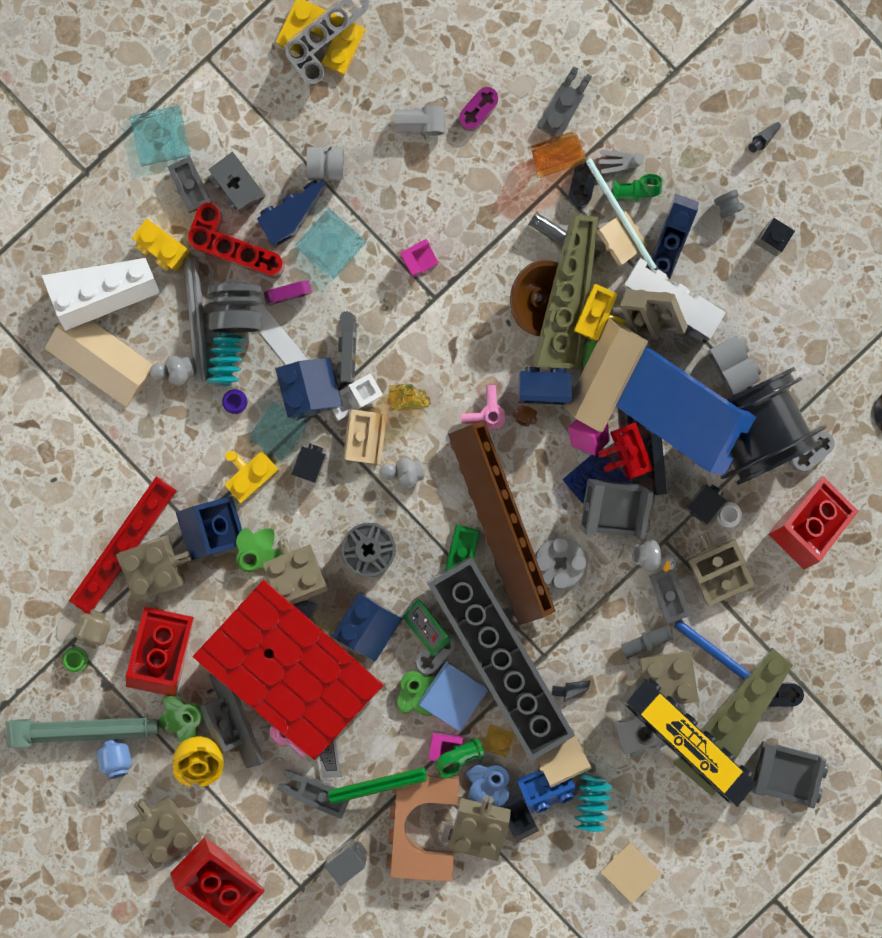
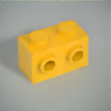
M148 218L145 219L132 236V239L137 243L134 247L145 256L149 253L157 258L155 263L165 271L171 268L177 273L183 265L184 259L191 254L185 246Z

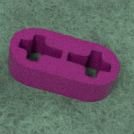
M491 87L481 88L462 109L459 122L465 130L473 131L479 128L498 105V93L495 89ZM489 94H491V101L493 103L490 104L487 102L481 108L480 104L483 101L482 95L488 96ZM477 110L478 113L475 116L476 123L469 122L467 124L465 122V114L472 115Z
M304 280L263 292L266 305H274L310 295L313 291L310 281Z

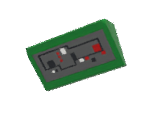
M420 599L416 600L403 616V619L432 656L452 641Z

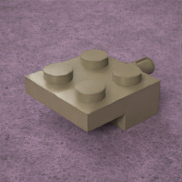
M627 289L621 304L615 303L613 307L614 314L624 315L630 329L645 339L657 340L660 332L685 334L687 329V323L675 294Z
M708 531L698 535L704 550L699 555L688 559L687 563L708 607L755 586L745 565L746 561L735 539L721 545H713Z
M168 535L116 554L134 602L181 587L186 580L180 564L191 562L192 560L191 556H189V551L178 555L175 554Z
M282 539L285 548L281 540L277 543L282 555L263 563L270 585L292 604L328 591L310 544L291 551L288 540Z
M690 650L638 657L641 670L640 678L653 679L660 685V692L665 697L671 696L679 705L699 702ZM637 680L625 681L626 690L628 691L632 687L629 685H633Z
M169 795L150 808L147 807L142 799L138 800L139 803L137 801L134 803V808L140 814L126 823L127 834L155 869L198 842V836L184 820L183 813Z
M488 795L483 797L482 803L461 798L448 850L498 861L509 825L511 810L493 806L494 799L489 796L487 803Z

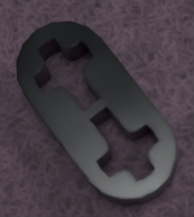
M581 160L576 164L568 194L570 204L580 209L589 204L596 180L592 173V175L588 174L586 182L581 181L582 173L578 172V169L588 166L585 162L587 160ZM580 186L584 187L583 195L587 196V199H583L581 203L576 202L577 198L573 194H577Z
M783 682L777 691V696L773 697L768 707L798 706L804 699V691L795 683ZM792 687L795 692H798V696H795L793 701H790V698L786 696H781V693L790 692Z

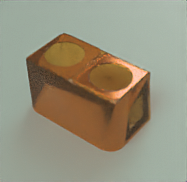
M573 131L528 146L534 175L537 178V172L541 178L580 165L586 161L578 135Z

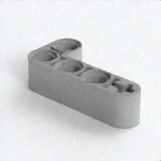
M338 0L286 42L284 49L288 60L307 83L316 84L324 76V69L314 53L368 10L369 0H361L360 4L362 6L359 9L355 6L349 10L352 14L350 17H348L341 6L344 4L346 8H349L353 1ZM334 12H340L343 15V21L339 25H332L330 23V16ZM314 28L323 30V37L319 41H313L309 37L310 31ZM294 44L303 46V53L299 57H293L289 53L290 47ZM311 64L317 65L319 67L318 74L315 77H308L305 74L307 66Z

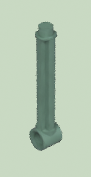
M148 716L140 718L34 723L31 719L6 721L8 748L29 747L33 743L128 738L148 739L149 735L159 734L158 719L149 720Z

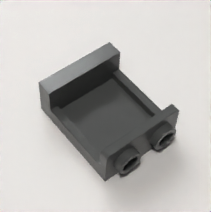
M588 479L579 528L586 535L596 536L597 532L631 535L636 536L639 540H645L646 533L650 530V509L654 507L655 503L653 490L641 484Z
M763 741L753 777L757 785L751 791L757 795H768L803 804L814 809L816 803H819L822 797L820 785L822 778L825 779L828 773L829 765L826 763L827 759L813 753Z

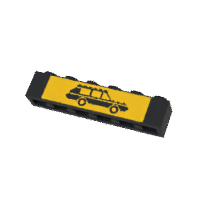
M639 678L619 701L727 803L738 807L757 785L751 778L753 776L752 772L743 765L739 767L733 761L734 755L726 748L720 749L715 744L717 740L706 730L702 732L696 726L698 722L688 713L684 715L678 709L680 705L669 695L665 697L660 692L661 687L651 678L648 680Z

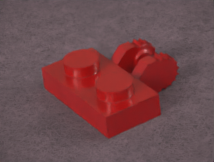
M636 423L611 431L610 434L615 446L598 452L599 457H606L617 451L621 461L607 464L603 467L604 471L608 472L623 466L628 480L653 471Z

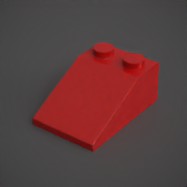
M822 476L780 518L768 535L804 570L823 559L859 511Z
M144 606L126 673V687L166 696L177 695L194 617Z
M206 837L170 872L176 891L230 928L265 892L264 888L223 849Z

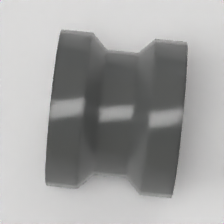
M737 189L714 199L715 205L720 207L722 219L745 209L744 204L739 202Z

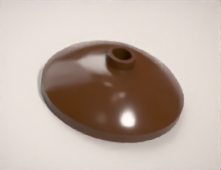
M550 260L535 261L523 268L513 282L510 292L512 316L518 326L531 335L540 337L558 262ZM536 293L537 298L534 301V294Z

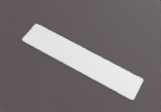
M263 304L250 306V310L262 313V330L259 332L286 365L308 360Z

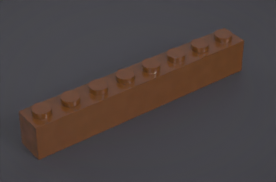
M478 422L449 433L451 448L457 457L459 470L464 476L468 487V494L474 503L477 518L483 527L486 542L494 557L495 567L500 573L504 591L509 597L512 612L518 624L522 625L556 612L486 422Z

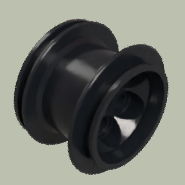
M794 367L727 399V401L739 409L748 411L756 416V419L748 433H740L729 453V456L733 458L732 464L734 469L726 472L725 475H721V479L738 474L740 479L736 481V484L740 485L822 444L821 440L815 442L813 436L825 430L827 425H822L810 431L789 391L792 385L803 379L799 377L794 380L791 374L796 371Z

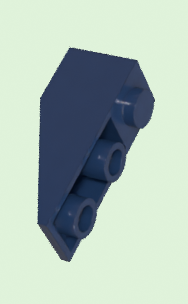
M314 180L303 187V192L297 195L295 193L289 194L281 200L282 204L275 208L269 206L260 212L261 216L257 220L274 248L297 235L326 189L323 180L320 182Z
M678 194L674 195L651 256L656 265L654 270L659 269L667 275L668 279H671L699 206V202Z

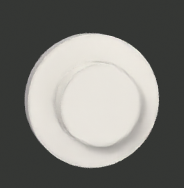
M725 502L716 513V518L722 526L734 527L740 522L742 512L737 504Z

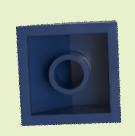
M330 357L302 360L275 368L287 417L299 420L343 407Z
M525 367V371L519 372L518 403L569 405L572 402L571 373H565L564 368H550V372H540V367Z
M233 496L195 505L176 512L185 546L192 560L237 547L236 539L242 530Z
M360 591L332 637L376 662L403 618Z

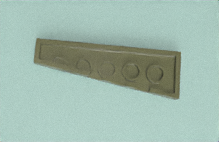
M571 214L533 366L581 369L584 336L574 332V328L590 293L598 217Z
M772 647L701 729L702 732L706 730L716 738L715 744L720 749L724 747L735 757L733 761L736 760L793 664ZM679 756L674 760V765L711 796L716 793Z

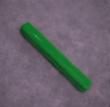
M422 767L331 789L328 792L330 803L335 804L427 781V772Z

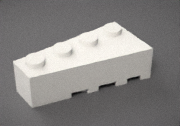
M146 258L42 275L57 317L65 331L160 293Z
M640 258L634 265L620 291L624 295L627 289L675 294L687 323V330L690 331L689 336L700 342L703 339L706 341L710 340L726 312L699 295L695 294L694 297H691L689 295L691 291L687 287L677 282L669 283L665 273L659 269L649 270L646 268L648 262Z

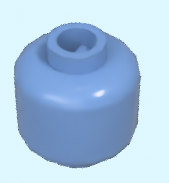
M118 739L104 742L103 747L96 753L100 773L108 776V779L123 777L128 774V770L132 767L129 747L127 744L118 743Z

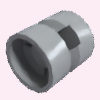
M307 147L308 180H322L324 176H327L329 180H344V148L329 147L327 151H324L322 147Z

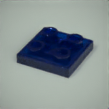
M591 454L562 479L582 504H584L588 479L631 483L619 468L605 472L603 467L613 461L609 456L599 457L598 454L596 456Z

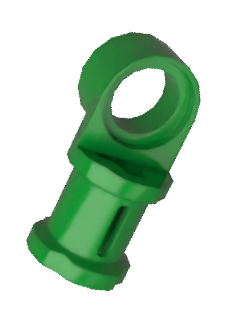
M645 174L640 180H633V183H617V181H612V194L617 202L633 200L634 203L639 202V198L660 195L662 193L663 179L657 174Z
M474 737L470 742L463 745L451 746L450 752L438 757L435 761V768L442 778H450L458 773L460 767L464 766L466 762L476 758L483 759L484 751L480 741Z

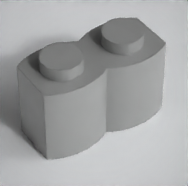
M737 336L707 351L730 396L759 382V375L761 374L755 361L751 362L748 358L747 352H749V348L746 342Z

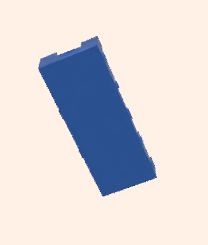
M647 346L616 404L625 414L641 423L654 435H658L709 473L724 475L733 460L729 453L741 432L748 433L756 419V416L748 411L739 409Z

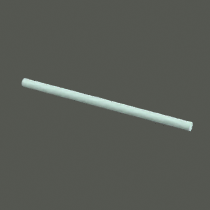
M590 158L585 161L644 260L648 262L647 265L650 269H655L656 265L592 159Z

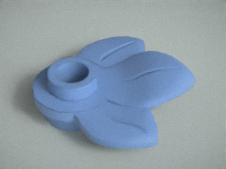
M499 764L489 767L475 765L464 774L473 783L468 792L469 800L482 803L483 797L488 795L487 802L489 796L494 799L492 805L497 807L505 804L508 800L509 791L507 784L510 775L504 766ZM498 775L501 780L495 781L492 776Z

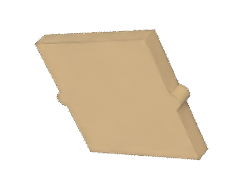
M624 211L644 247H647V243L638 231L639 227L635 226L628 213ZM619 216L597 230L606 245V250L610 251L618 266L623 265L640 252Z
M576 735L537 758L541 765L540 771L545 774L550 787H554L592 769L585 756L586 750L584 747H581Z
M630 842L618 854H613V859L600 871L631 903L644 891H649V886L661 875Z

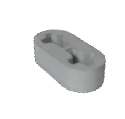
M826 432L814 435L815 442L818 441V438L827 439L828 442L825 444L827 449L820 448L816 452L812 449L802 454L806 455L809 452L812 454L806 459L807 465H798L799 457L791 460L792 467L798 471H807L814 467L834 449L835 441L832 435Z
M446 631L452 639L449 643L451 646L448 649L443 647L440 652L436 653L432 660L434 664L432 668L429 666L426 668L422 667L423 661L421 658L423 656L428 658L431 655L426 647L419 653L416 665L422 673H433L454 650L456 642L450 632Z

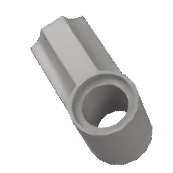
M425 106L422 109L395 110L396 133H422L429 136L445 134L444 107Z

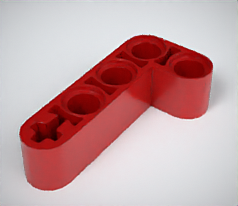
M209 202L199 206L188 234V241L195 250L267 277L276 278L282 275L285 265L277 253L219 233L222 222L220 210L215 204ZM214 210L216 217L212 221H205L203 218L205 212ZM201 233L206 234V243L196 245V236ZM223 242L231 243V249L226 254H221L218 250ZM249 250L255 252L253 261L247 263L242 260L244 252ZM261 254H263L262 258L266 262L272 263L273 259H275L278 267H273L269 271V267L261 263Z

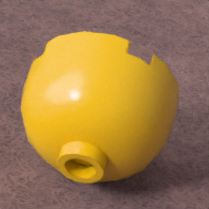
M196 736L185 739L178 745L173 754V775L178 782L186 786H191V783H199V787L210 785L216 782L223 773V754L218 745L207 737Z

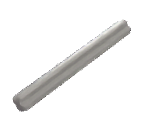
M187 257L184 259L194 375L197 382H206L209 378L199 260L197 257Z

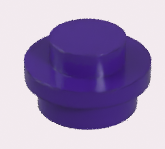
M238 389L227 391L222 399L224 409L231 414L242 413L248 404L247 396Z

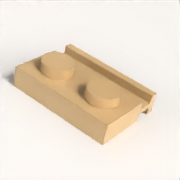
M349 410L343 460L381 465L387 414Z

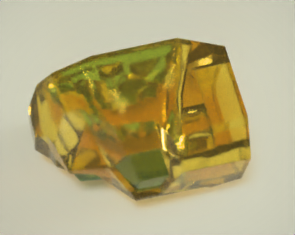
M412 384L389 385L391 411L429 408L431 405V399L427 396L425 390L416 389Z

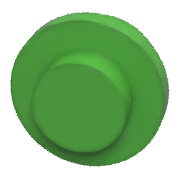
M72 647L65 651L62 662L68 671L80 672L88 664V655L84 649Z

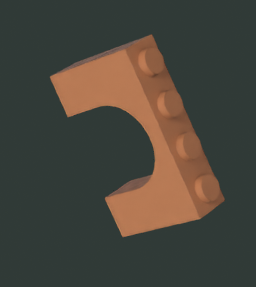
M427 773V781L392 790V793H397L396 803H391L390 819H395L394 829H389L388 844H393L392 854H387L386 870H391V878L452 882L454 852L428 850L416 846L407 836L405 821L409 813L421 804L457 805L459 775L442 778L440 774Z

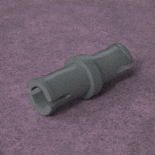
M665 625L647 634L643 632L641 633L642 636L624 644L622 643L621 647L626 658L629 659L647 650L651 652L654 647L674 639L668 625Z

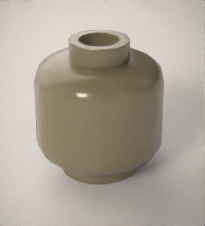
M92 609L90 614H80L73 632L77 638V643L96 649L97 645H104L111 627L110 622L104 619L106 614Z

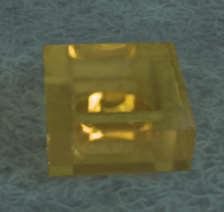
M490 724L482 746L483 750L506 758L514 732Z

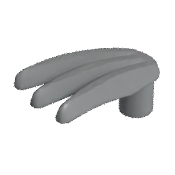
M606 150L599 152L603 155L622 158L599 160L600 164H622V166L601 169L600 173L602 174L638 168L644 162L642 154L635 155Z

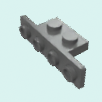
M210 674L209 677L218 698L199 708L212 741L218 745L221 753L238 747L246 768L263 764L264 760L261 749L257 745L241 700L225 684Z

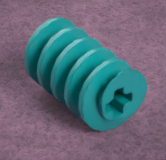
M214 332L220 335V337L213 338L212 342L219 345V347L211 349V352L217 355V357L210 358L209 362L216 365V367L209 368L208 372L215 377L208 378L207 383L232 386L233 382L240 380L233 375V373L241 371V368L234 365V363L242 361V358L237 356L236 353L244 351V348L238 346L237 343L245 341V338L235 334Z
M583 775L581 779L588 783L587 785L579 786V788L585 791L586 795H580L578 799L583 801L584 805L576 806V809L583 813L582 815L574 816V819L581 822V825L574 827L590 832H602L606 827L600 822L607 820V815L602 812L609 810V806L604 801H609L611 798L605 791L612 790V785L607 783L606 781L608 780L604 778Z

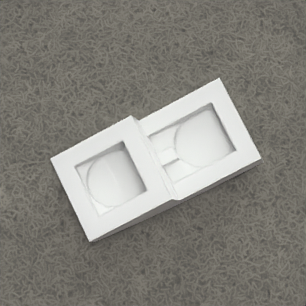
M371 373L339 391L343 407L331 411L338 422L349 415L350 409L359 410L383 396Z

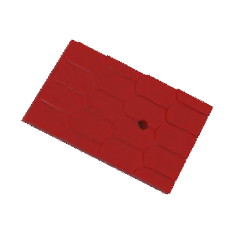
M262 580L192 656L221 683L225 684L314 761L384 686L379 679L266 580ZM270 649H272L274 652V656L272 658L269 655Z

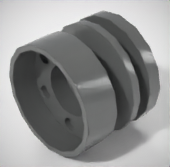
M223 282L222 284L208 287L209 295L219 296L218 298L209 299L208 304L220 307V311L208 314L210 332L246 333L262 330V313L250 310V306L262 304L261 298L250 297L261 294L260 285L248 284L247 282Z
M362 523L354 526L345 535L342 542V557L345 564L352 572L361 576H375L383 573L392 564L396 555V543L393 535L386 527L377 523ZM373 543L375 554L365 556L363 554L365 551L362 548L363 544L369 545Z

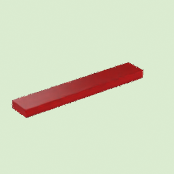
M157 476L154 478L73 593L69 602L90 614L91 609L95 610L122 571L116 554L137 547L142 543L177 493L175 488Z

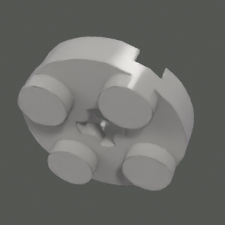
M550 539L542 544L536 553V559L544 581L551 587L561 589L570 587L577 583L584 574L586 566L584 552L576 542L570 539ZM564 556L567 559L565 561L566 568L560 567L555 569V557L562 558Z

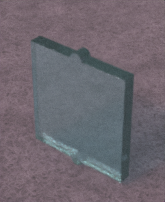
M272 402L248 438L261 446L264 452H270L284 461L307 424L300 419L293 420L287 417L286 410Z

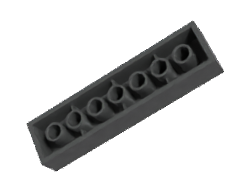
M470 556L427 581L530 761L537 759L574 737V732L473 558Z

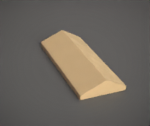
M609 318L572 392V402L565 406L570 414L582 423L599 432H603L648 341L615 319Z
M92 320L66 331L60 323L44 348L125 407L129 406L150 377V368L153 365Z

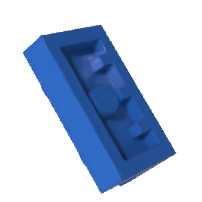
M540 770L517 779L531 813H543L550 809L551 805L558 802L560 804L567 803L574 798L573 796L578 794L572 778L554 787H550L545 774Z

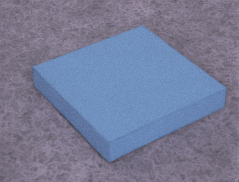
M446 661L418 704L450 726L461 731L489 689Z

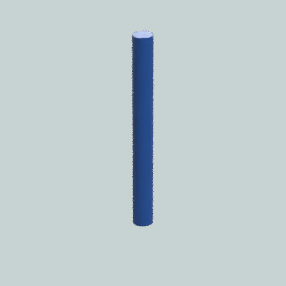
M676 621L673 626L675 629L744 680L750 674L748 670L683 621Z

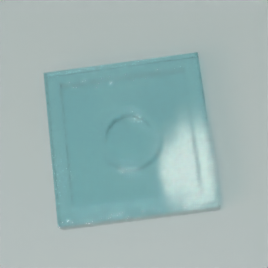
M179 105L130 116L139 161L142 167L191 156Z
M328 208L295 246L328 276L334 279L366 244V240Z

